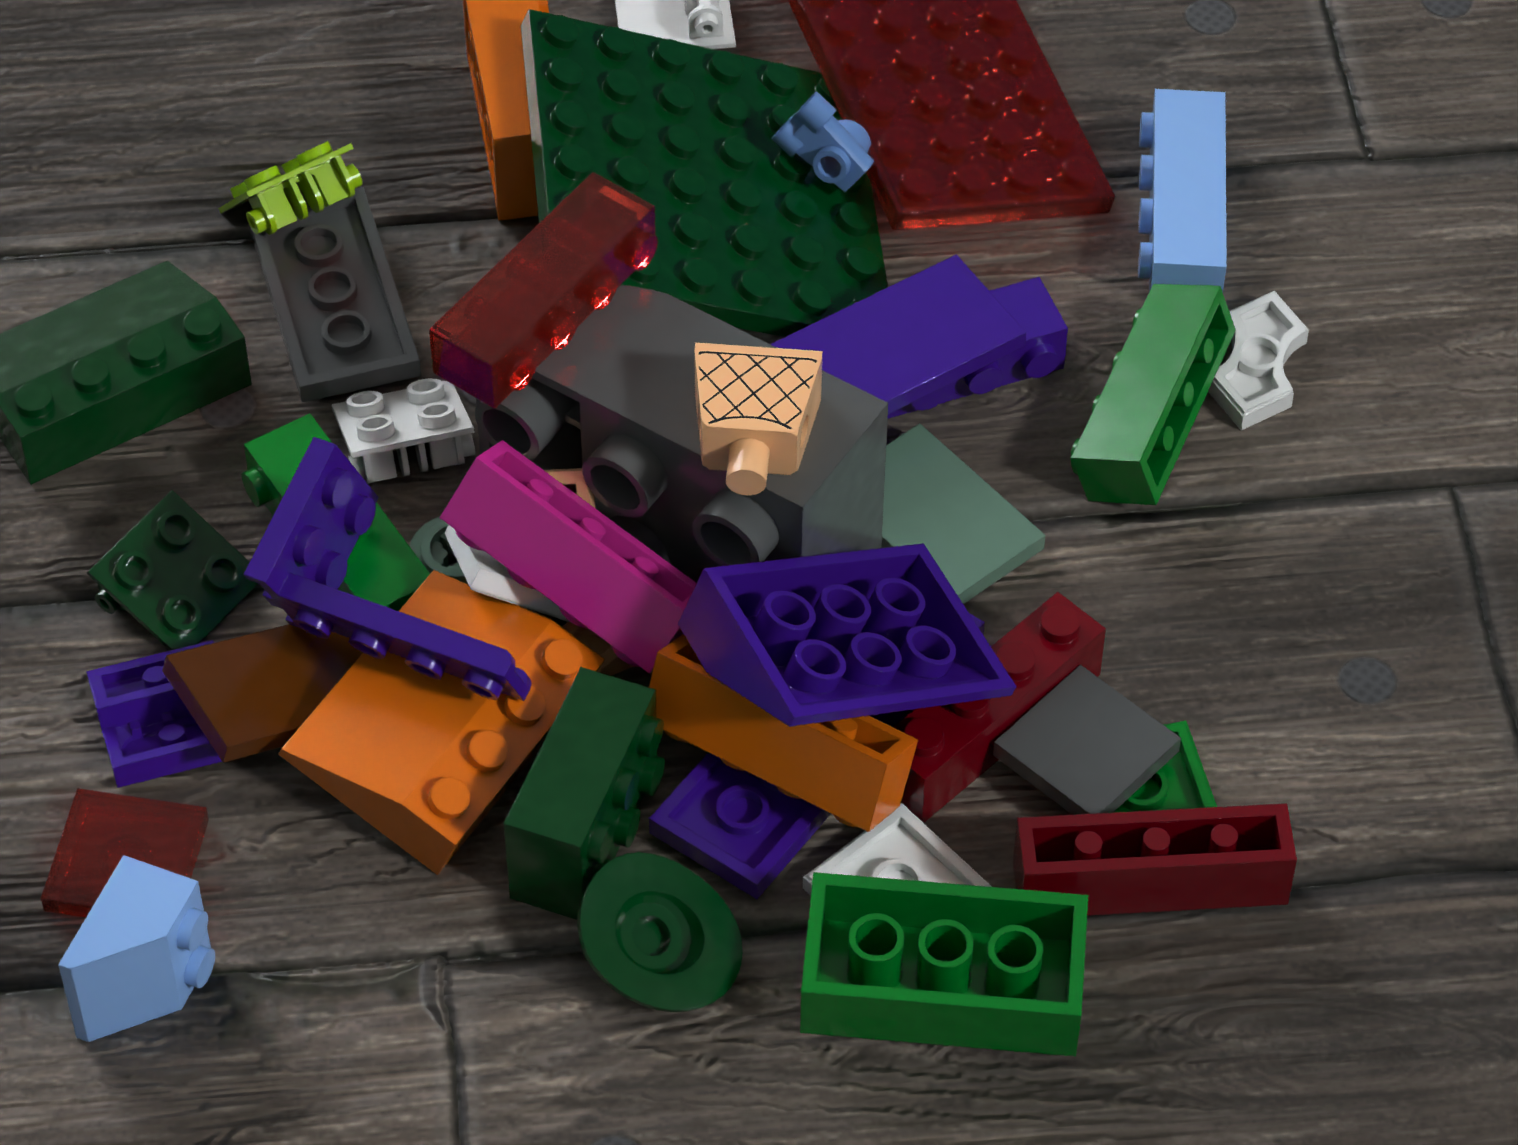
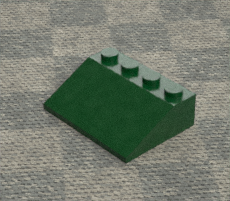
M169 261L162 262L0 333V439L30 485L252 385L245 336L217 297Z

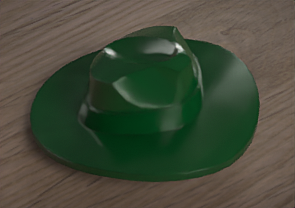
M636 852L627 853L612 859L603 865L587 884L578 909L577 928L579 941L584 956L591 968L614 991L639 1005L654 1010L688 1012L712 1004L731 988L741 967L743 954L742 938L738 924L725 901L701 877L666 857L652 853Z

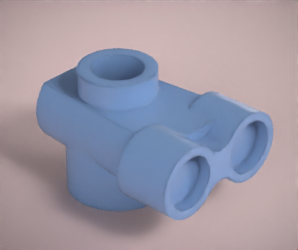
M816 91L781 126L771 139L790 157L797 154L810 164L819 179L826 183H834L846 192L874 162L869 155L871 149L870 136L864 127L857 122L851 120L838 121L833 116L836 109Z

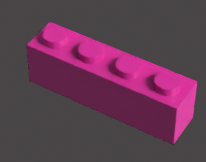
M505 441L498 442L475 458L441 514L440 519L453 527L459 539L466 545L485 551L504 565L509 575L516 582L524 587L536 589L558 605L561 613L567 620L577 626L589 628L612 645V650L621 660L632 666L641 667L650 674L654 668L657 652L683 634L678 622L697 583Z

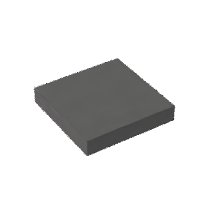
M1080 664L994 742L993 756L1072 815L1113 813L1179 752L1181 737Z

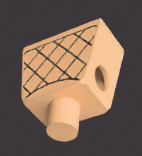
M695 343V399L702 465L709 470L727 471V487L737 494L747 496L759 494L766 488L767 474L791 475L798 471L821 402L822 351Z

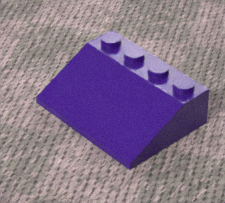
M924 543L704 568L678 622L680 629L708 674L789 727L1012 696L1017 687Z

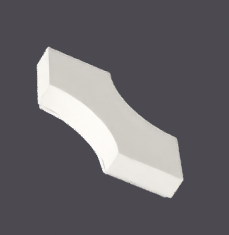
M1275 291L1229 311L1236 328L1231 340L1233 351L1228 360L1219 366L1208 391L1241 431L1292 407L1293 388L1284 374L1283 366L1294 351L1307 344L1309 329Z

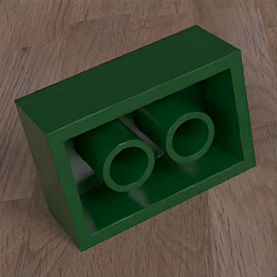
M580 667L504 822L510 899L577 920L581 897L593 875L603 865L615 858L620 846L630 847L640 822L641 812L638 807L644 794L653 796L656 793L665 765L664 758L657 756L664 721L663 719L656 718L655 689Z

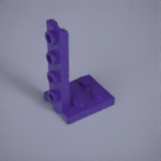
M313 437L243 575L248 580L259 583L265 589L262 595L271 605L283 609L288 614L285 620L290 625L298 627L314 636L328 639L331 632L350 638L348 642L354 648L369 656L384 659L387 652L406 658V665L427 677L439 680L444 672L463 679L462 684L466 688L482 697L498 700L500 694L503 693L525 701L531 688V680L525 671L515 667V660L506 649L338 590L347 572V560L359 536L370 528L374 520L376 502L379 497L336 444Z

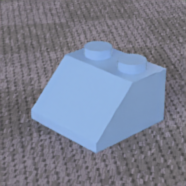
M123 855L58 964L76 1038L91 1042L182 1010L194 987L202 988L205 985L214 966L215 951L211 949L207 930L208 914L203 909L198 881Z

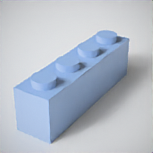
M1155 89L1152 112H1142L1140 120L1139 147L1150 148V155H1141L1139 190L1150 191V198L1140 199L1138 233L1149 234V243L1140 242L1138 278L1149 279V292L1153 284L1221 286L1223 292L1227 268L1225 92Z

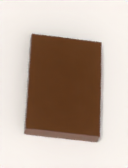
M288 624L168 654L165 657L162 672L224 763L283 747L363 652L354 648L348 642L350 638L331 632L328 639H323Z

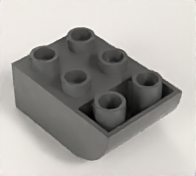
M615 284L575 286L533 297L501 313L471 338L476 399L475 419L478 425L480 454L503 440L543 470L582 468L585 482L594 494L596 509L697 583L703 569L709 567L878 549L882 547L888 402L822 370L821 402L798 471L791 475L767 474L766 488L761 493L749 496L740 495L727 487V471L709 470L702 465L695 399V343L776 347L667 293Z

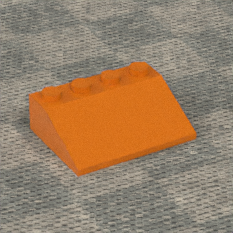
M433 570L399 612L506 649L514 658L515 667L525 671L531 680V688L525 701L503 693L500 694L498 700H491L466 688L462 684L463 679L444 672L441 679H433L410 668L405 663L406 658L387 652L384 659H378L362 653L281 748L278 755L438 875L541 748L580 667L598 672L605 659L555 621L521 606L472 591L468 584Z

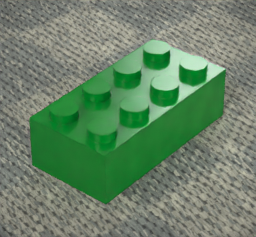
M813 872L801 987L800 1033L1076 1056L1082 1016L1088 895Z

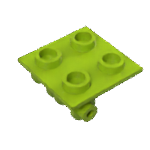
M329 141L297 155V158L282 164L281 166L285 172L283 175L280 174L275 165L232 187L230 191L234 199L218 209L220 213H224L249 201L253 210L247 212L246 217L251 229L255 234L265 231L271 235L277 232V230L296 222L297 218L303 220L308 217V208L297 183L308 205L316 213L324 210V204L328 207L340 200L355 195V188L362 186L361 175L354 164L345 166L341 158L343 154L354 148L350 143L333 151Z

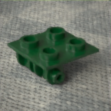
M173 490L155 505L86 573L98 584L100 591L95 595V600L105 612L113 614L117 609L126 610L169 651L199 644L258 584L248 580L243 575L250 562Z

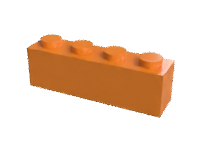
M684 634L657 652L649 688L656 690V718L663 719V730L669 737L677 741L691 743L719 757L725 765L733 769L747 771L775 785L783 794L792 798L803 799L833 814L839 822L847 826L858 827L870 832L900 807L918 739L871 716L789 727L708 674Z

